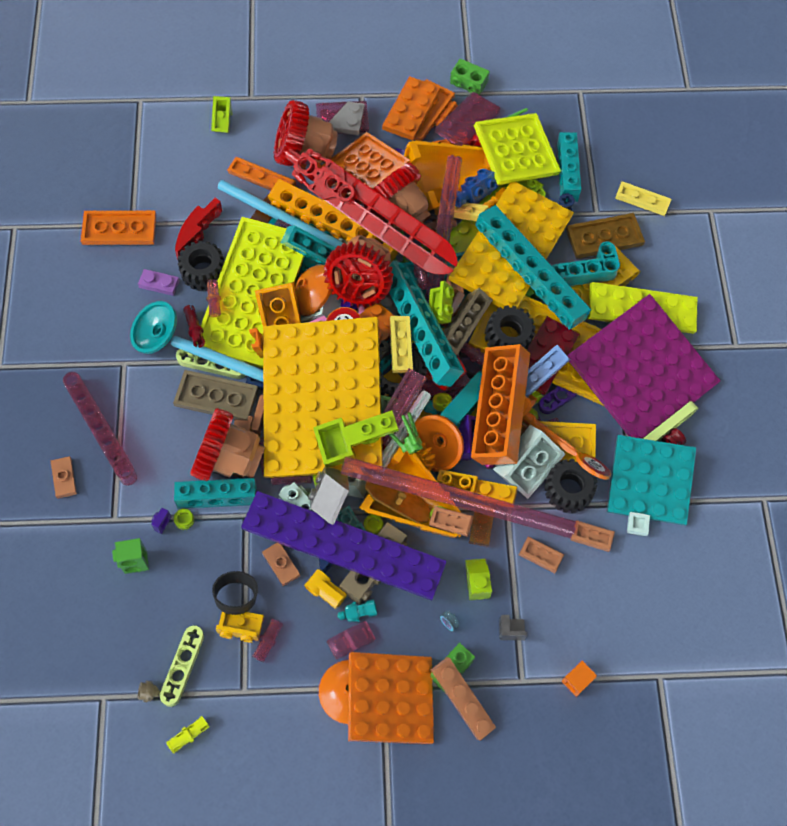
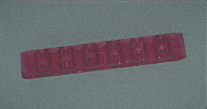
M76 372L67 373L63 377V383L118 479L123 485H132L137 480V474L80 375ZM94 411L93 414L87 415L89 412ZM103 426L102 429L96 430L97 427ZM112 441L110 445H105L106 442ZM122 456L119 460L113 461L115 457ZM130 471L128 476H122L123 473Z

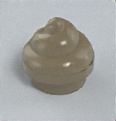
M152 681L140 682L138 700H143V702L147 703L152 701L154 697H158L161 691L158 690V687Z

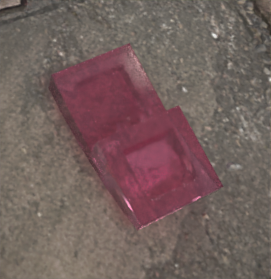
M364 621L327 640V644L337 660L349 655V653L362 646L372 643L376 638L367 621Z

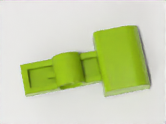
M392 410L348 426L345 425L342 418L313 427L326 467L337 466L356 459L352 448L354 446L371 444L378 441L380 437L399 431Z

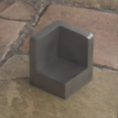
M501 615L499 619L500 640H525L527 632L525 631L524 620L510 619V615Z

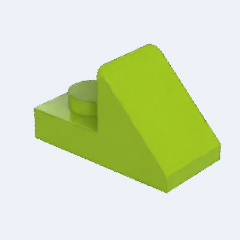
M213 96L211 131L229 133L230 116H233L231 98Z

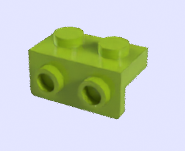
M441 281L440 287L430 289L429 306L439 325L451 323L453 314L454 290L446 281Z

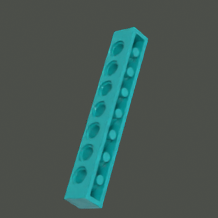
M496 205L480 213L475 224L477 229L484 234L490 244L500 252L501 256L511 264L512 268L520 274L525 283L535 291L536 295L547 304L548 308L556 314L561 323L570 330L585 321L591 309Z
M393 260L390 264V267H393L391 273L394 274L393 284L389 291L391 299L394 301L401 316H410L411 338L415 342L418 352L423 357L425 365L433 377V381L437 385L451 387L463 374L464 369L408 265Z

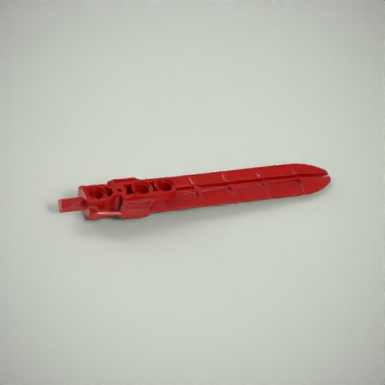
M292 149L286 150L284 157L294 163L293 167L295 169L292 175L301 184H304L311 192L414 264L432 274L445 275L452 273L453 269L434 257L437 254L457 267L456 253L446 239L345 171L330 159L322 157V154L312 149H308L306 153L303 152L301 155ZM322 160L326 162L325 167H322L317 161ZM305 177H307L311 181H314V183L309 185L306 182ZM337 182V186L332 188L333 184ZM351 192V195L346 198V194ZM358 201H361L362 203L367 205V209L359 205ZM374 210L382 217L387 219L389 222L385 223L380 218L372 214L370 211ZM392 224L396 225L398 228L409 234L410 237L407 238L406 236L395 230L393 227H391ZM416 239L432 250L431 253L418 246L413 240Z

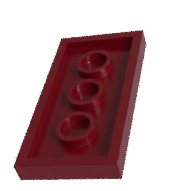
M547 316L527 349L530 353L529 369L556 345L568 355L580 334L571 329L569 330L563 324ZM558 371L536 391L545 396Z

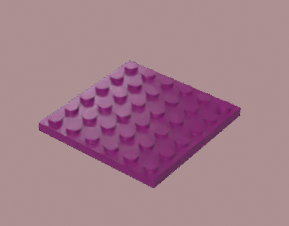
M651 294L647 295L567 355L571 359L569 361L570 364L629 437L643 439L690 401L694 403L720 382V379Z

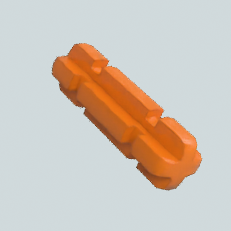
M451 101L435 122L438 129H443L458 109L455 101Z

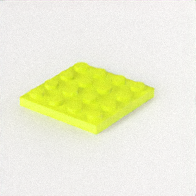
M537 113L478 121L474 124L490 168L495 172L494 178L497 185L556 176L561 172Z

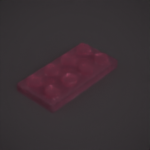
M472 92L435 128V133L455 145H467L472 137L477 134L474 124L478 121L494 119L499 114L500 107Z

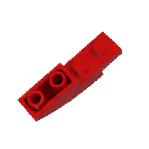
M214 198L204 209L197 206L187 217L181 227L175 245L177 260L181 250L185 251V246H191L192 242L196 244L198 241H203V230H206L210 223L222 213L220 200Z

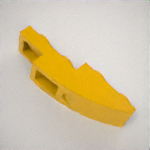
M439 470L437 477L438 484L449 495L495 507V504L512 508L514 506L518 490L517 486L479 480L478 476L446 470Z

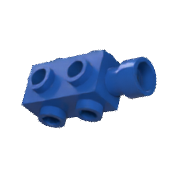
M480 169L477 171L476 176L466 178L465 183L461 185L462 191H458L451 196L453 204L456 207H461L466 202L475 204L485 196L490 195L498 188L494 178L495 172Z

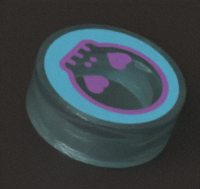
M445 611L440 615L441 622L449 631L454 632L459 627L458 620L451 612Z

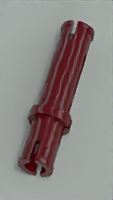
M190 305L184 307L183 312L189 327V336L192 338L195 347H197V343L199 348L205 345L203 328L199 324L195 307L191 305L190 308Z

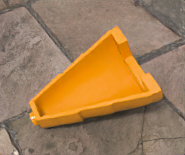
M416 140L407 144L404 156L410 159V163H413L421 173V179L416 185L428 200V210L439 208L451 199L453 194L462 191L461 185L465 183V179L476 176L478 170H491L484 150L481 147Z
M399 447L380 476L398 486L406 485L408 491L423 499L430 510L435 506H442L447 510L461 513L449 494L443 491L415 453L409 455L408 451L403 453L401 447ZM367 493L364 501L359 506L366 513L418 527L422 531L450 538L461 536L430 527V517L428 523H415L375 501L369 493Z

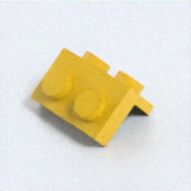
M222 612L219 625L216 626V631L220 634V637L226 639L239 637L241 641L252 643L253 640L259 641L264 615L250 612L230 615Z

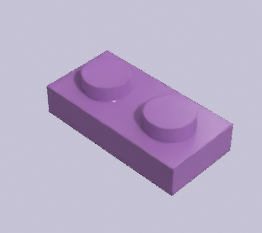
M144 269L138 286L142 289L174 296L179 283V277Z

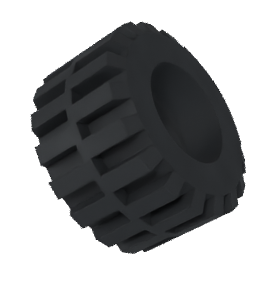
M198 241L196 244L192 242L191 246H185V251L181 250L180 256H178V267L182 280L187 286L190 285V288L193 290L197 288L198 291H202V289L208 291L210 287L214 289L225 262L222 251L214 243L211 245L209 241L205 243ZM199 263L210 264L207 268L204 269L194 268Z
M509 305L504 306V309L498 308L496 312L492 313L484 334L485 342H488L487 346L496 347L521 344L525 349H528L536 329L535 325H533V318L530 319V314L528 312L524 313V309H516L517 306L509 308ZM501 327H511L517 331L519 336H507L502 332Z
M566 459L562 460L561 464L559 462L556 463L549 472L545 485V491H547L545 494L546 498H550L549 503L551 505H556L555 509L559 510L562 508L564 513H567L568 510H571V513H576L577 509L580 512L590 504L595 495L597 477H593L594 475L582 468L579 463L575 462V459H570L569 462ZM564 479L574 480L579 484L581 491L578 493L567 492L561 486L560 481Z

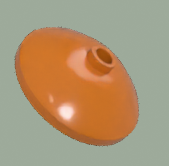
M316 265L307 269L301 274L294 285L301 316H309L317 312L326 303L332 292V289H327L329 283L324 282L326 278L323 276L325 271L324 265Z
M426 415L417 420L415 426L422 443L426 444V448L432 447L431 454H436L433 458L436 463L431 471H447L457 465L464 451L463 438L457 426L451 420L441 415Z
M343 660L332 665L324 673L319 685V700L322 708L329 717L343 724H348L349 692L346 688L349 686V660Z

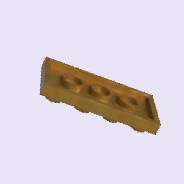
M634 213L567 225L566 227L576 259L597 255L599 246L603 242H611L619 250L644 246L645 244Z

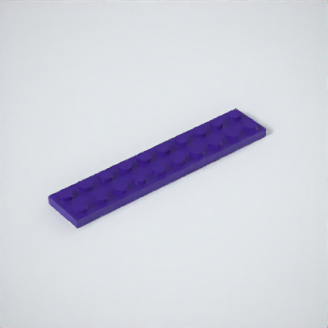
M257 491L241 526V529L431 601L434 598L447 562L337 520L332 525L316 512Z

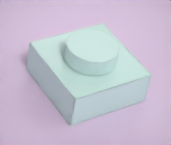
M630 512L628 515L627 533L647 536L650 515Z

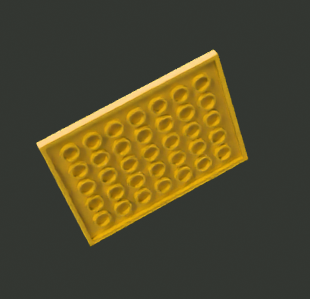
M377 317L263 326L265 478L317 475L319 471H323L325 465L313 427L342 418L345 425L348 426L381 414L379 326ZM382 437L374 443L360 444L352 447L356 459L331 467L345 473L383 471Z

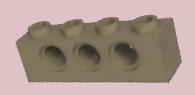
M480 288L467 294L459 306L458 313L451 318V323L443 331L455 355L459 353L492 302V299Z
M388 522L378 534V536L405 546L408 545L406 543L407 535ZM350 571L339 586L347 594V597L360 605L363 600L366 602L370 598L373 586L375 584L378 586L381 582ZM366 577L369 581L366 584H361L358 582V579Z

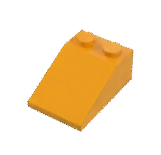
M294 282L255 290L263 326L302 323Z

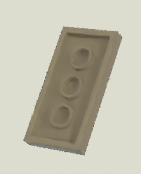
M184 370L173 404L175 407L213 415L215 409L219 408L232 413L234 416L233 420L247 421L255 402L258 386Z

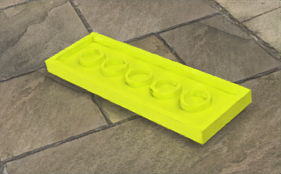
M592 282L589 290V308L591 311L588 319L612 322L647 295L651 294L681 332L694 334L697 330L698 297Z

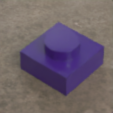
M161 508L159 513L156 512L151 520L154 531L160 534L163 533L172 518L168 510Z

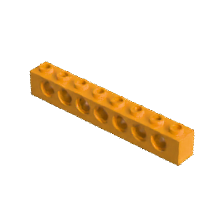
M278 179L268 195L271 205L284 210L294 217L300 218L307 224L315 225L317 229L323 232H329L337 239L342 238L348 243L349 240L356 236L368 235L366 238H373L383 242L326 201ZM383 242V247L387 248L391 254L392 262L398 252Z

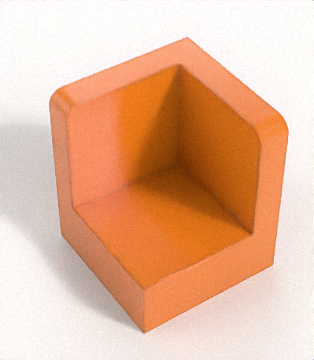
M582 660L561 682L577 697L597 675Z

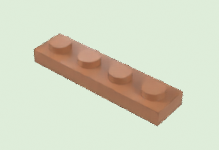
M446 657L431 669V672L477 740L481 741L496 728L450 658Z

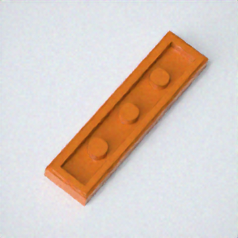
M235 157L227 169L229 174L268 190L273 189L278 179L293 186L296 185V181L239 157Z

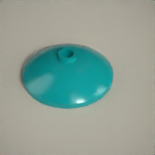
M156 301L144 307L136 316L131 327L130 340L132 346L143 354L155 353L165 347L172 339L176 330L177 314L175 309L163 301Z

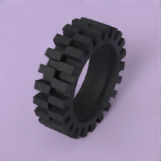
M389 338L388 342L386 340L381 341L379 345L380 361L385 356L391 354V338ZM414 342L412 344L414 375L404 383H393L388 381L380 371L381 395L384 396L386 393L389 394L388 397L393 398V396H396V399H401V396L404 395V398H407L410 393L413 395L416 393V390L421 388L427 374V367Z

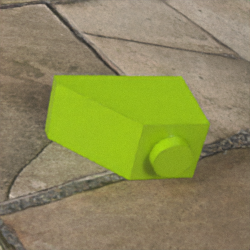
M486 559L465 560L469 600L490 599L492 588Z

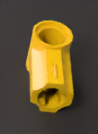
M318 569L304 584V587L311 594L321 597L335 609L347 597L345 592L334 585L330 578Z

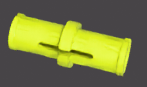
M201 716L188 727L184 726L182 731L167 741L166 744L174 754L187 743L195 741L194 738L210 728V726Z

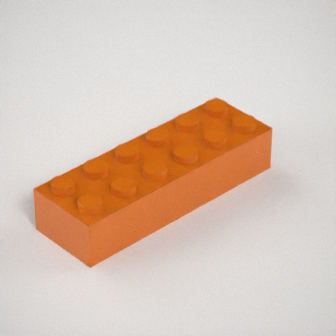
M521 344L485 347L471 458L481 465L517 464L530 360V353Z

